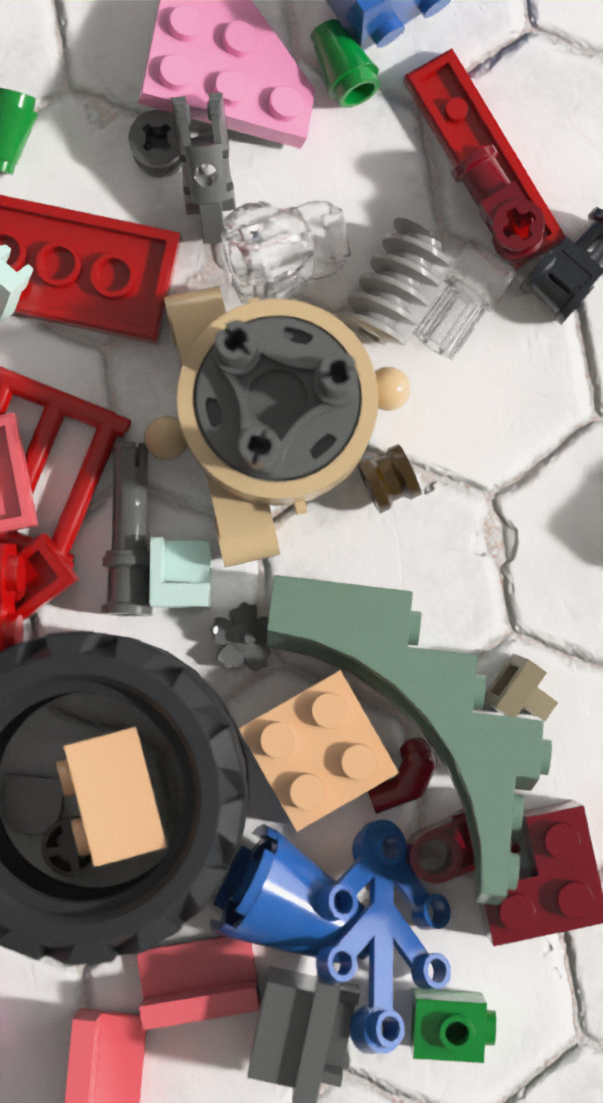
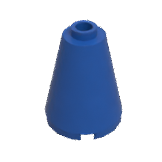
M266 824L258 826L251 834L261 839L252 850L244 846L240 847L231 862L226 877L219 887L213 905L222 909L223 912L220 921L210 918V928L214 933L222 937L316 958L322 948L332 946L366 906L358 900V908L352 918L333 922L325 920L318 911L317 897L322 888L333 885L336 881L276 829ZM335 894L334 905L339 912L341 901L339 896ZM369 942L356 956L357 959L364 960L369 956ZM335 954L333 962L340 964L339 958Z

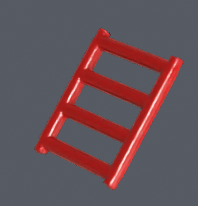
M0 366V415L6 414L13 396L44 408L25 453L32 494H34L65 416L96 428L51 538L73 569L75 555L70 554L112 452L113 444L118 436L121 438L125 437L126 433L130 430L132 421L112 410ZM18 530L0 534V543L16 544L17 552L35 539Z

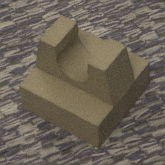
M514 653L486 691L484 702L504 716L517 717L520 711L524 709L543 721L547 720L558 704L556 700L538 688L547 672L531 660Z

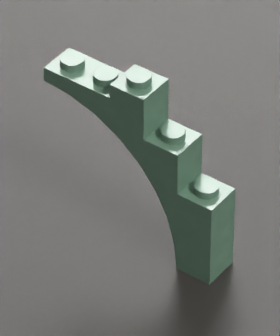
M274 575L267 629V647L311 656L353 674L390 699L421 730L446 767L465 812L474 854L475 903L499 905L506 898L507 890H516L519 877V854L510 853L512 830L520 831L522 826L524 796L514 794L515 789L531 791L539 781L540 775H548L550 770L552 741L543 739L544 721L473 712V709L482 710L486 689V675L476 674L478 655L408 647V645L418 646L422 612L411 611L413 591Z

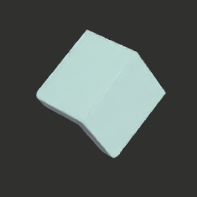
M150 537V607L211 608V543L208 540H165L163 537Z

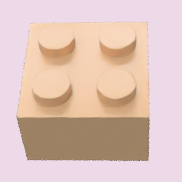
M341 670L239 728L241 735L297 832L399 773Z
M136 727L64 746L67 759L56 761L64 796L67 797L75 794L77 796L82 817L73 819L71 824L80 857L91 854L94 867L167 847Z

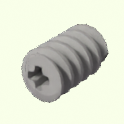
M398 217L393 221V226L397 233H388L382 240V247L386 253H376L370 260L371 266L376 273L365 272L359 278V285L365 293H351L348 297V305L353 312L343 311L338 314V319L349 329L372 342L386 345L389 342L404 346L407 340L397 330L396 326L398 323L416 326L418 320L408 310L409 304L427 307L430 301L419 290L421 284L439 287L441 281L430 269L432 265L450 268L452 261L442 251L443 245L431 232L411 220Z

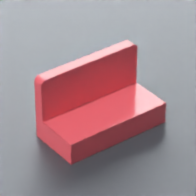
M218 936L152 947L145 952L137 954L143 1000L139 1006L143 1030L260 1011L261 996L252 943Z
M80 1008L72 1019L64 1103H140L147 1030L142 1029L140 1013Z

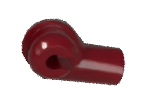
M411 738L405 741L399 750L403 761L396 777L388 779L367 791L375 814L412 802L424 795L437 767L436 753L430 750V745L425 739Z

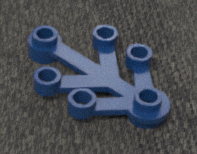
M384 819L367 823L357 833L352 845L354 862L333 885L322 888L317 897L318 911L325 920L331 922L348 920L357 911V894L370 881L369 904L332 946L322 948L316 957V970L322 980L328 983L346 982L355 975L357 970L356 956L369 942L368 1005H364L355 1011L350 1022L352 1042L359 1051L365 1054L389 1053L398 1046L404 1037L405 1027L403 1019L393 1009V945L411 969L412 979L419 988L424 990L443 988L447 985L451 976V967L447 958L440 953H429L393 904L394 886L412 908L411 916L413 922L421 930L444 928L450 920V905L444 896L428 894L406 863L407 843L404 834L396 824ZM335 894L339 896L341 901L339 912L334 905ZM429 904L432 906L434 913L432 920L428 913ZM335 954L338 956L340 961V968L338 973H336L333 967V958ZM430 963L433 967L434 972L432 979L430 978L428 973V967ZM381 1024L383 1026V1034L381 1033Z

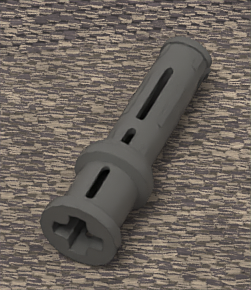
M118 442L113 444L114 473L111 550L105 551V556L102 557V566L108 568L107 603L101 605V614L126 617L152 616L153 607L147 604L148 569H150V552L146 551L148 451L145 443H139L138 447H136V442Z

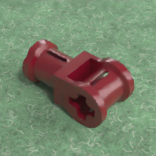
M494 145L483 147L463 159L452 170L451 175L457 183H464L480 208V217L492 234V244L496 253L502 259L511 263L526 262L531 260L542 246L545 231L544 215L534 202L526 199L515 180L513 182L509 181L496 160L499 153ZM514 222L519 229L529 226L528 239L522 240L517 234L507 237L509 224Z

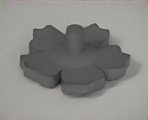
M242 602L237 608L231 609L229 611L230 620L223 617L215 618L210 630L213 634V643L223 645L216 654V660L222 664L223 668L233 667L240 669L244 662L252 671H258L260 668L267 667V658L270 656L271 651L263 644H267L269 619L265 616L257 618V606L255 604L249 605L246 602Z

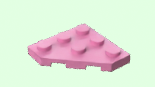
M159 0L138 104L173 113L171 98L186 96V102L190 105L191 119L212 124L208 120V93L223 92L227 129L301 149L308 136L315 89L253 1Z

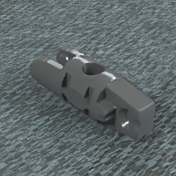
M223 92L208 93L207 112L208 120L212 122L213 135L192 138L189 125L191 123L190 105L186 102V96L171 98L178 156L183 175L186 215L200 214L204 244L226 242L223 211L236 210V200L229 165L230 149ZM210 164L216 170L210 175H202L196 169L200 165Z

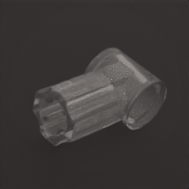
M471 239L451 266L443 280L446 284L421 318L412 334L423 345L438 355L452 361L474 332V328L485 312L490 313L517 275L518 270Z

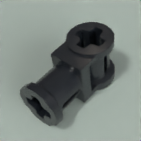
M595 207L589 212V222L572 241L566 237L555 250L552 249L519 287L525 294L528 292L534 293L557 313L555 320L561 325L595 288L594 284L603 274V210L599 207ZM599 239L600 243L591 252H588L587 250Z

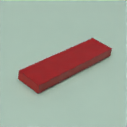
M453 48L404 75V85L454 168L473 152L483 147L494 145L499 153L496 160L509 181L513 182L515 180L526 199L534 202L542 210L545 218L542 246L531 260L523 263H512L515 270L517 271L558 247L566 238L565 234ZM513 222L509 224L507 237L517 234L522 240L528 239L529 226L519 229Z

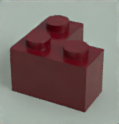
M571 800L524 810L521 829L530 868L519 870L516 890H507L506 898L499 905L479 903L486 937L493 947L603 924V890L584 805Z

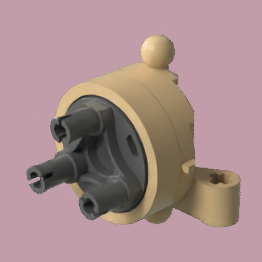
M220 285L164 297L174 345L178 347L182 365L177 388L179 419L172 416H161L154 419L147 426L144 433L146 449L157 459L173 460L180 457L186 448H189L196 464L207 476L216 516L214 517V523L225 568L279 556L280 549L270 505L294 504L297 515L306 514L305 501L325 494L344 481L353 472L365 453L375 427L378 409L394 411L402 407L408 401L411 393L410 382L400 369L394 367H381L374 371L367 351L352 330L331 313L309 303L290 299L259 300L258 297L248 299L247 304H243L226 313Z

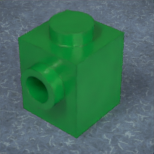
M413 988L410 1049L413 1059L484 1063L485 1046H495L497 1018L496 1010H487V1002L481 992Z

